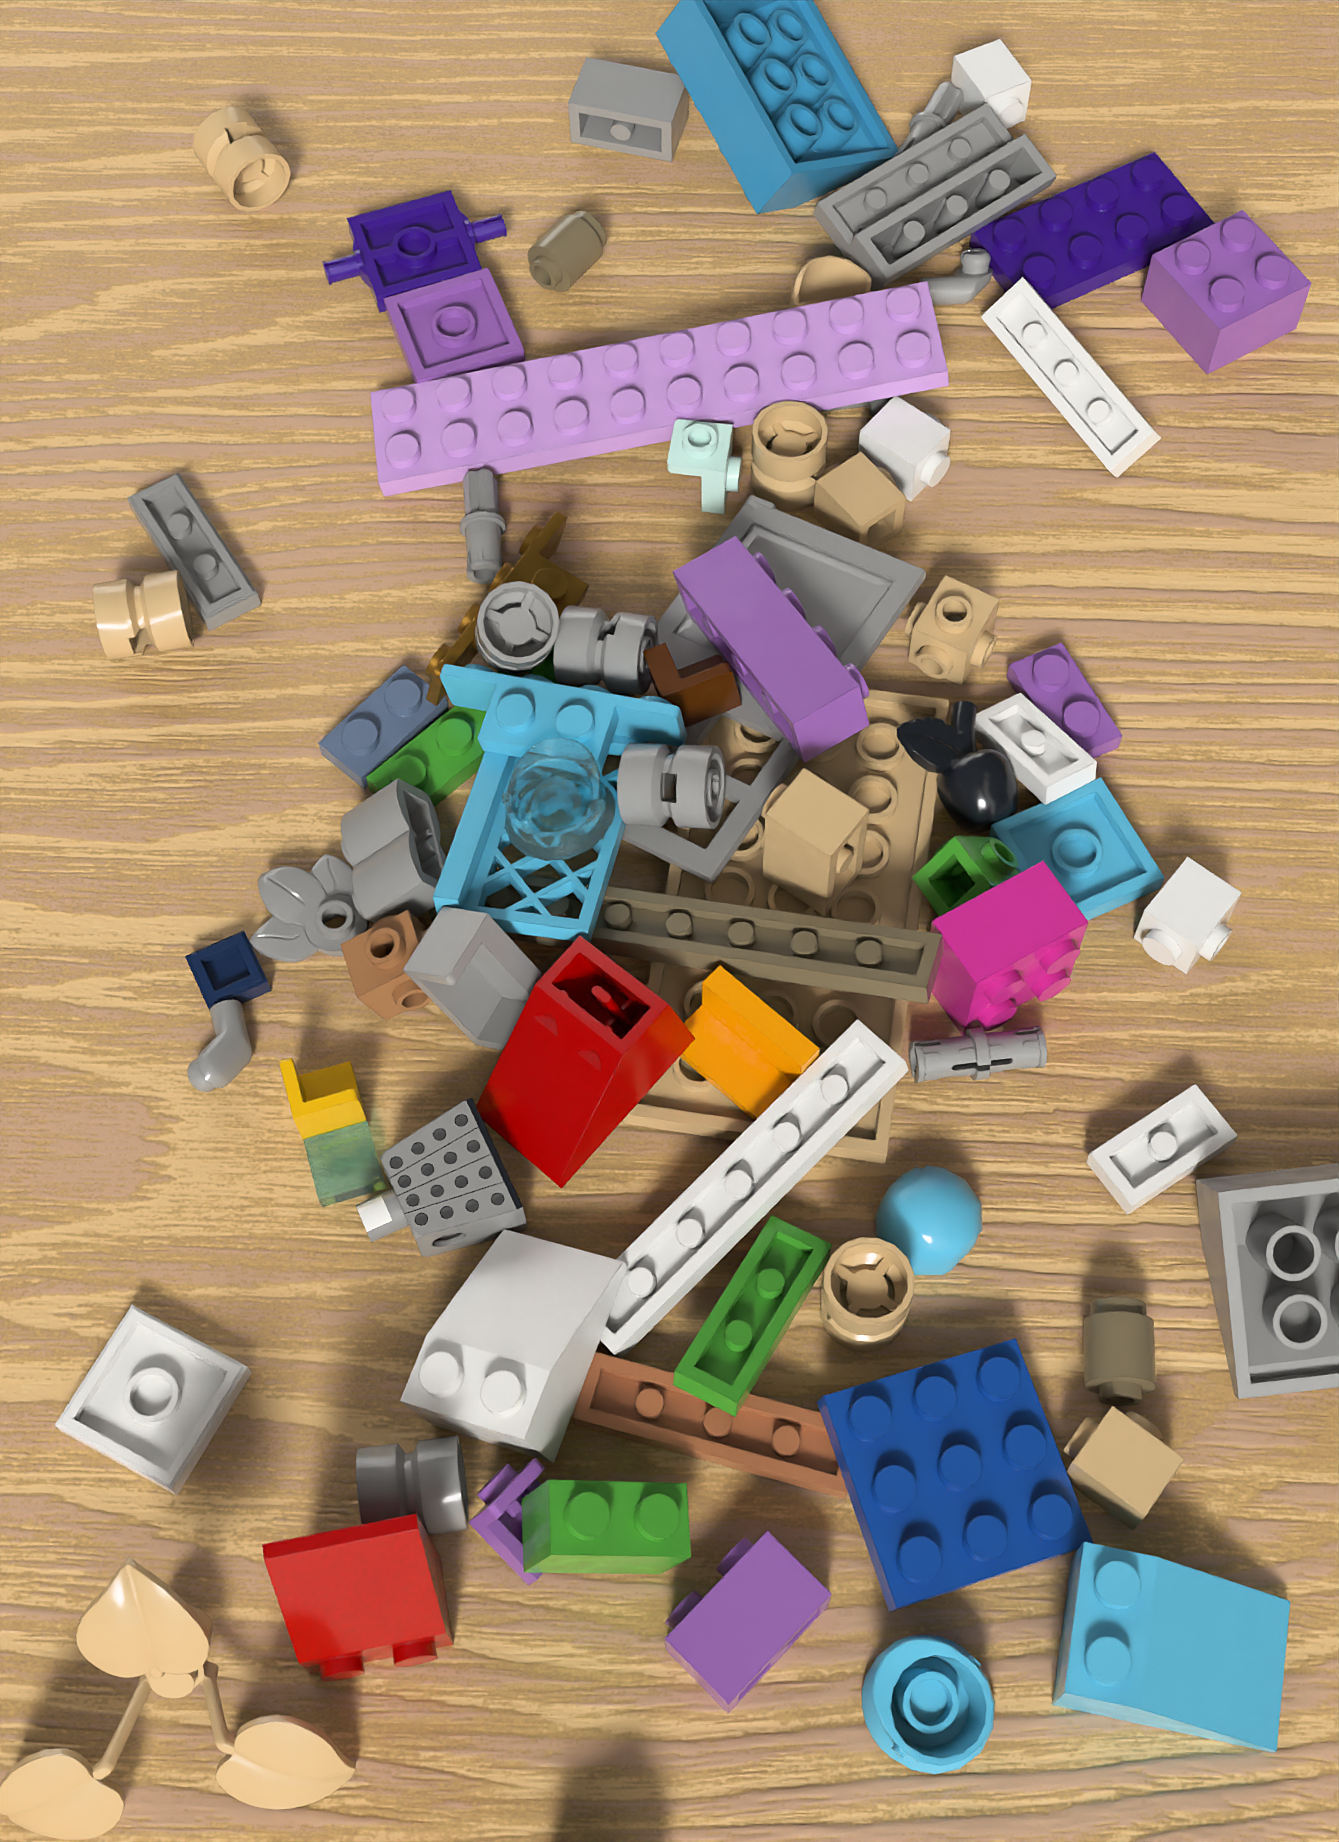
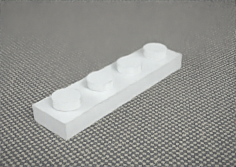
M1023 277L981 316L984 322L1114 476H1120L1161 439L1153 427Z

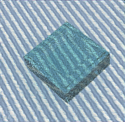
M368 1121L303 1140L318 1200L322 1207L386 1189Z

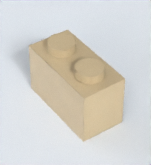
M803 768L789 786L783 783L777 786L763 807L762 817L765 818V829L760 843V847L764 849L762 875L825 916L861 871L869 809Z

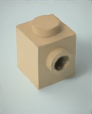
M859 452L842 464H832L815 481L813 516L826 530L876 549L902 531L906 496L897 488L893 477L886 469L876 467L862 452Z
M1113 1406L1100 1424L1087 1416L1063 1450L1074 1459L1066 1471L1071 1485L1133 1531L1152 1508L1185 1458L1160 1441L1163 1437L1161 1432L1149 1420L1132 1411H1127L1124 1415Z

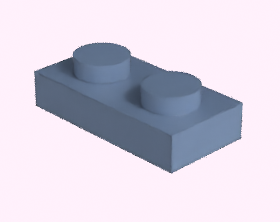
M403 665L318 743L321 754L365 790L368 787L366 777L449 711L447 698L443 697L437 706L427 701L429 684Z

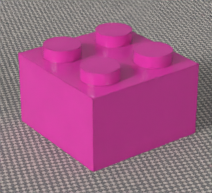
M1044 861L932 920L930 933L942 934L944 948L932 994L962 1036L965 1035L967 1029L982 1027L984 1031H991L1000 1027L1014 1016L1017 1011L1016 1007L1034 997H1037L1039 1001L1048 1000L1060 993L1071 981L1070 975L1076 958L1081 952L1080 946L1088 920Z

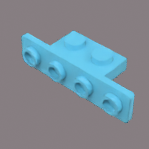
M444 664L439 676L452 704L487 711L477 738L483 751L602 773L614 735L677 747L684 745L687 736L680 708L656 696H643L640 699L612 694L607 689L595 685H584L581 688L555 684L545 677L534 674H527L522 678L499 674L478 664H468L465 667Z

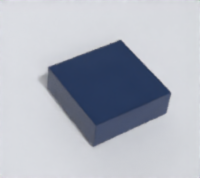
M244 930L185 956L209 1011L214 1004L221 1001L233 999L243 1004L272 991Z

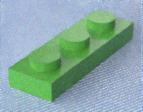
M771 1215L675 1369L673 1385L736 1417L827 1264L832 1244Z

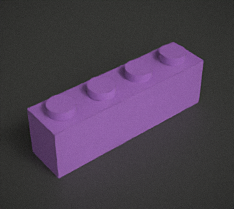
M734 536L673 571L688 615L724 661L729 663L731 670L804 763L870 725L863 699L869 696V689L861 673L852 663L845 666L841 664L837 659L836 648L828 633L821 625L812 628L807 623L806 614L799 599L790 588H786L783 591L778 588L774 573L760 552L751 555L739 539Z

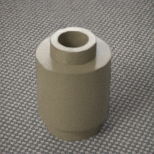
M576 211L573 215L567 214L560 218L528 250L529 270L534 280L548 290L553 289L558 292H565L571 288L601 258L602 248L607 242L603 227L592 215L584 211Z
M1105 1297L1091 1302L1090 1316L1086 1317L1083 1321L1084 1386L1088 1391L1099 1394V1401L1106 1405L1132 1406L1140 1404L1143 1394L1150 1393L1156 1389L1154 1321L1147 1316L1146 1303L1130 1297Z

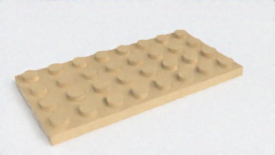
M869 689V696L863 699L870 725L806 763L800 758L783 782V784L789 786L805 768L869 809L861 871L825 916L762 875L764 849L760 847V843L765 829V818L762 817V814L713 884L670 863L665 894L918 931L923 892L912 877L927 864L937 794L936 778L938 773L928 772L912 760L897 738V727L901 723L909 722L911 719H921L928 716L932 720L934 718L942 719L946 724L949 700ZM722 715L701 745L719 747L724 757L725 774L747 785H751L780 743ZM725 799L722 816L715 829L677 827L676 835L706 849L737 804ZM652 961L647 987L666 1001L684 1023L702 1005V982L713 971ZM731 974L819 1047V1057L857 1019L901 1056L908 1005L906 1000ZM681 1057L672 1064L623 1119V1124L735 1141L754 1122L751 1117ZM897 1083L825 1155L885 1164Z

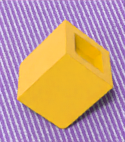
M292 1057L279 1060L292 1117L306 1147L369 1129L351 1061L299 1075Z

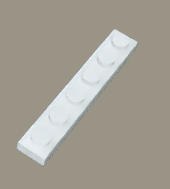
M857 1019L616 1259L623 1261L628 1267L600 1341L617 1358L622 1359L909 1071L906 1061Z

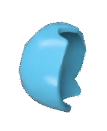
M930 1165L924 1168L915 1167L904 1173L890 1185L879 1204L875 1217L876 1237L894 1244L908 1258L914 1275H943L952 1271L957 1263L974 1247L978 1234L982 1231V1203L966 1180L946 1168Z

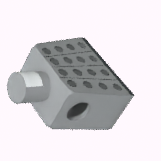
M472 1097L462 1101L386 1150L381 1155L380 1160L392 1189L355 1205L371 1243L409 1226L422 1257H431L497 1239L504 1229L517 1233L528 1229L522 1203Z

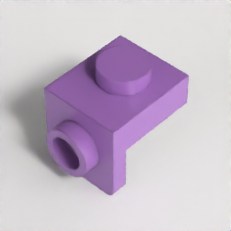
M536 1458L532 1459L517 1472L508 1463L502 1467L477 1493V1496L485 1505L468 1522L527 1585L538 1580L543 1574L524 1573L522 1498L541 1485L536 1478L545 1469Z

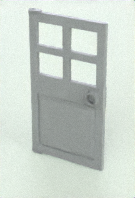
M753 495L749 496L739 513L713 546L715 548L736 536L751 555L760 552L770 565L778 588L781 591L790 588L795 593L805 611L807 623L812 628L821 625L831 638L837 651V659L841 664L845 666L852 663L859 672H861L926 578L925 570L777 510L775 504ZM679 593L657 623L658 645L666 642L677 670L711 656L720 655L686 612ZM734 672L742 705L686 727L687 736L684 745H701L723 715L775 739L780 744L751 785L726 775L725 799L737 805L706 849L659 826L626 824L622 840L711 884L714 883L762 814L763 807L771 793L785 781L800 759L799 755ZM610 691L612 694L632 698L635 695L631 693ZM672 746L669 749L672 754H675L679 747ZM579 770L555 782L565 796L580 789V787L571 784ZM544 789L531 794L537 802L545 806L554 802ZM598 798L577 810L588 823H591L612 812L613 806L608 801Z

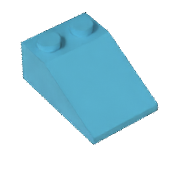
M1083 1542L1071 1558L1052 1705L1274 1753L1277 1751L1290 1601L1160 1557Z

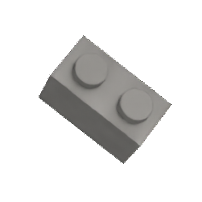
M589 57L585 59L568 102L572 143L668 162L673 161L689 117L688 91L679 75Z

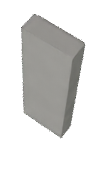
M179 473L127 498L131 510L170 571L178 570L180 572L187 597L209 631L261 605L257 591Z

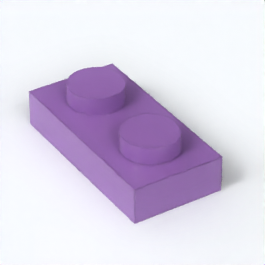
M1062 642L1009 664L1006 678L1016 694L1022 693L1093 759L1119 748L1122 734Z

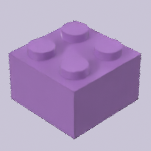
M1241 210L1153 254L1141 301L1206 374H1209L1295 330L1312 283L1257 224Z

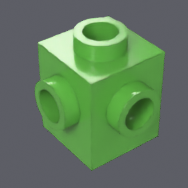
M959 835L942 844L933 854V858L912 879L940 917L1019 874L1016 869L1018 867V860L1009 847L998 839Z

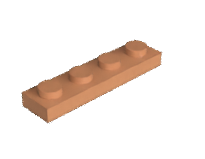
M595 1352L572 1416L574 1425L846 1500L848 1491L820 1412L749 1394L737 1416L734 1417L674 1386V1373Z

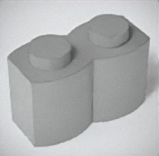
M397 778L344 814L341 819V849L347 861L353 866L352 885L354 891L352 892V900L359 914L364 919L373 923L387 916L398 915L406 910H409L418 918L435 907L433 894L446 861V856L439 844L441 838L439 820L428 794Z

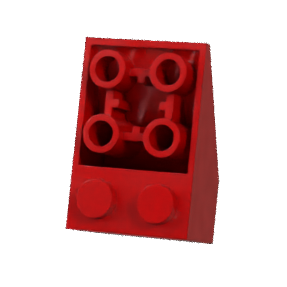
M579 936L535 984L476 1107L482 1120L562 1189L695 1040V1037L666 1001L583 937Z

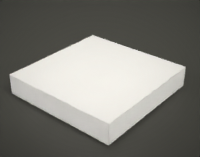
M131 1305L55 1426L66 1435L169 1492L178 1495L252 1372L246 1365Z

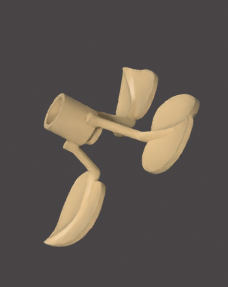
M127 1558L107 1587L86 1608L80 1618L76 1634L80 1652L100 1670L123 1678L140 1676L138 1686L102 1759L92 1767L81 1754L67 1748L42 1750L20 1760L7 1772L0 1783V1814L7 1815L13 1823L32 1832L62 1840L90 1839L104 1834L113 1828L122 1816L125 1794L119 1785L104 1777L108 1776L113 1770L151 1689L162 1697L176 1699L187 1696L197 1685H203L216 1746L227 1754L218 1763L216 1780L229 1795L251 1806L279 1810L305 1806L319 1801L335 1792L353 1776L356 1762L345 1757L335 1742L325 1732L302 1719L276 1714L259 1717L242 1725L237 1731L236 1737L232 1736L227 1729L217 1685L219 1667L217 1664L207 1661L213 1627L211 1619L202 1610L189 1606L172 1588L132 1558Z

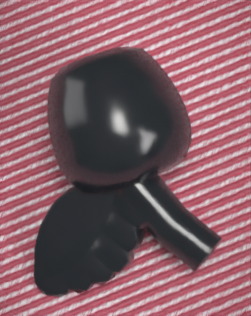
M958 701L952 705L951 725L945 724L942 719L934 718L932 720L930 716L921 719L915 718L909 720V722L901 723L897 727V738L914 762L928 772L938 773L936 778L937 792L946 811L954 822L965 832L982 833L990 830L992 824L1015 815L1018 806L1017 784L1011 764L1002 752L995 748L977 750L975 736L976 705L969 701Z

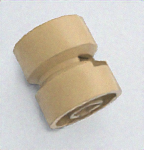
M236 106L222 108L211 113L201 122L193 140L195 156L207 172L216 180V184L231 204L238 210L245 212L259 211L272 205L282 196L290 179L289 164L245 109Z
M783 401L763 409L754 420L750 483L754 495L775 504L777 510L791 512L804 509L814 503L815 481L823 473L826 466L825 458L828 439V427L825 419L815 408L803 402Z
M178 570L145 575L140 586H134L127 578L93 585L94 613L100 640L108 660L141 656L144 654L147 645H153L160 652L194 647V631L189 602L182 576Z
M860 1237L846 1242L831 1255L824 1270L820 1296V1318L826 1332L839 1345L853 1351L873 1352L889 1346L901 1334L915 1291L914 1272L908 1258L894 1244L880 1238Z

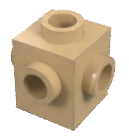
M945 575L928 604L919 601L908 619L905 628V635L911 637L908 662L918 666L921 671L933 678H945L962 686L972 667L976 666L982 669L994 649L997 635H994L993 631L1000 599Z

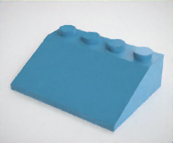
M680 0L655 33L667 53L669 61L676 69L690 94L696 109L703 117L721 153L726 158L744 190L746 198L757 214L795 208L857 180L894 158L896 152H898L896 144L813 0Z

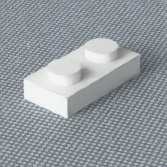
M1018 693L976 714V740L985 749L995 748L1002 752L1009 760L1014 776L1045 805L1095 780L1097 761L1022 693Z
M1194 1084L1090 1152L1086 1163L1128 1215L1231 1147L1238 1135L1199 1087Z

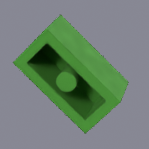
M548 1479L522 1498L524 1573L662 1574L691 1558L687 1483Z

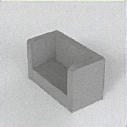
M444 906L403 968V971L475 1045L502 1051L535 984L543 976L541 971L488 913Z

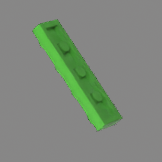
M554 645L544 662L528 674L539 675L555 684H560L557 682L554 674ZM497 671V672H496V673H499V674H505V675H510V676H516V677H518V676L515 675V674L505 673V672H501V671ZM455 705L366 777L369 790L375 794L399 778L426 792L435 807L478 772L485 751L482 750L477 738L487 711Z

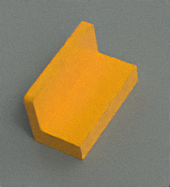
M720 965L702 982V1005L684 1022L685 1026L695 1037V1040L680 1057L754 1121L819 1058V1047Z

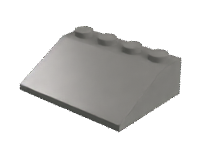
M1339 1163L1196 1179L1202 1247L1234 1395L1238 1399L1339 1387Z

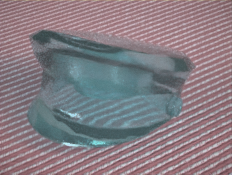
M565 737L545 739L527 750L514 767L507 791L502 794V803L505 804L506 810L505 830L511 844L524 855L544 861L570 859L590 850L603 839L615 816L616 804L614 796L610 789L600 780V772L595 757L582 743Z

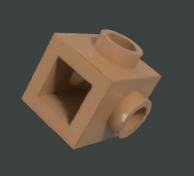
M409 910L398 915L384 917L377 921L371 929L340 944L357 998L386 1021L404 1011L420 1009L432 1001L403 971L406 963L429 929Z

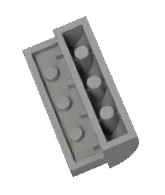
M985 103L819 201L813 215L844 255V259L852 261L869 274L872 281L870 291L874 292L882 289L1052 185L1057 175L1027 135L1023 134L1014 140L990 106Z

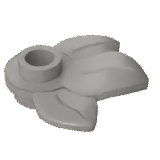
M325 854L313 866L311 873L300 868L287 866L274 868L262 873L258 879L259 893L267 910L273 916L253 934L250 939L251 946L269 958L291 963L305 960L318 951L331 956H344L340 944L369 930V921L359 914L352 900V892L354 891L352 868L343 860ZM333 918H347L346 922L339 928L332 929L325 926Z

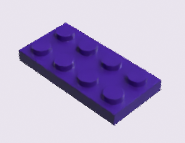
M1153 152L987 224L971 234L969 246L971 249H984L990 254L989 268L993 270L992 276L1005 293L1023 277L1048 306L1053 309L1150 266L1153 254L1215 223L1159 156Z

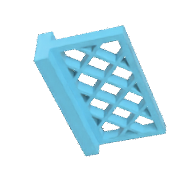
M614 735L608 754L622 756L625 746L630 742L648 743V741ZM485 751L433 894L437 915L443 906L488 913L504 932L575 941L581 936L590 943L626 826L620 816L617 791L615 790L617 789L618 769L605 776L599 772L581 769L592 783L565 796L555 782L579 770L578 768L552 764L543 769L536 760ZM544 789L554 802L527 816L519 806L520 800ZM604 796L613 806L612 812L588 823L577 809ZM566 815L577 830L550 844L539 829ZM528 836L539 850L510 864L502 854L504 847ZM589 843L598 854L597 860L573 872L561 857ZM551 864L562 879L533 893L522 878ZM510 884L522 898L521 901L506 909L484 907L487 896ZM572 892L583 904L579 919L551 916L545 908Z

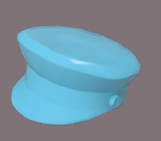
M914 1635L902 1638L891 1644L875 1659L865 1676L862 1688V1710L865 1723L879 1748L890 1758L909 1769L930 1774L958 1770L978 1756L993 1730L995 1710L993 1693L987 1676L980 1668L981 1664L962 1646L940 1636Z

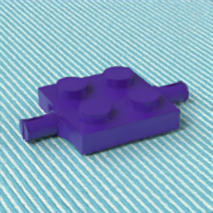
M449 190L347 218L349 232L353 241V254L326 262L322 261L329 285L360 276L362 281L370 287L380 313L386 311L384 298L482 270L476 254V244L500 237H507V231L501 213L470 222L458 209L452 192Z

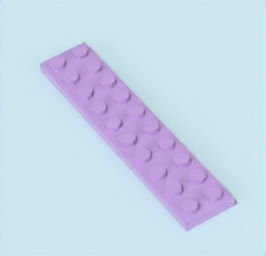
M925 281L425 381L419 384L415 383L370 392L378 484L384 497L462 482L464 476L469 471L488 469L493 475L671 441L674 422L678 419L733 425V428L752 425L763 409L783 401L803 402L817 411H823L949 386L947 364L928 282Z

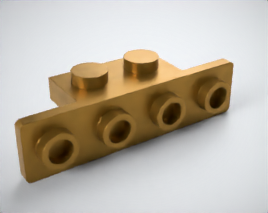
M556 511L545 527L536 523L520 547L519 554L522 555L515 566L506 562L500 568L490 585L489 592L504 583L521 581L534 584L550 596L557 607L559 620L567 606H579L585 598L589 585L549 561L559 546L568 517ZM477 602L469 608L457 630V633L460 634L457 641L452 647L445 643L442 644L426 668L425 675L431 678L426 700L435 706L447 694L439 677L443 665L449 664L465 667L470 664L479 652L474 635L480 604ZM529 672L519 673V674H515V675H517L518 677H521V678H522L524 675H527Z

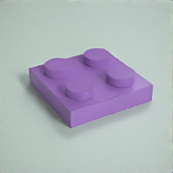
M489 268L384 298L387 317L414 383L419 384L425 381L525 362L524 348Z

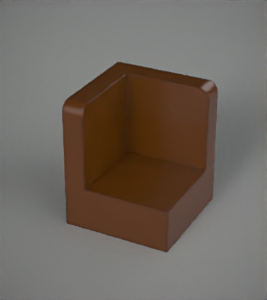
M666 642L642 651L658 697L680 708L685 728L742 705L729 663L723 661L720 655L711 656L677 670Z

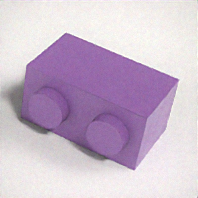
M768 1531L754 1545L746 1537L738 1542L716 1568L723 1578L704 1598L696 1590L691 1592L665 1621V1624L672 1630L664 1638L666 1651L728 1714L829 1606L832 1595Z

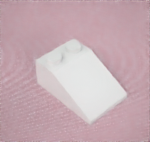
M504 1229L427 1333L400 1401L432 1425L554 1463L628 1266L620 1260Z

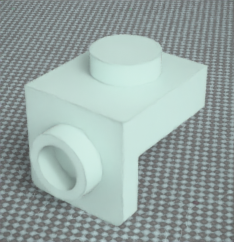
M678 419L674 422L667 469L670 473L701 476L702 512L724 514L728 491H739L742 471V457L732 456L733 425Z

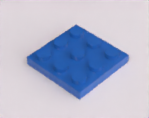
M1016 1338L827 1394L817 1401L889 1612L1077 1551L1083 1542L1093 1543Z

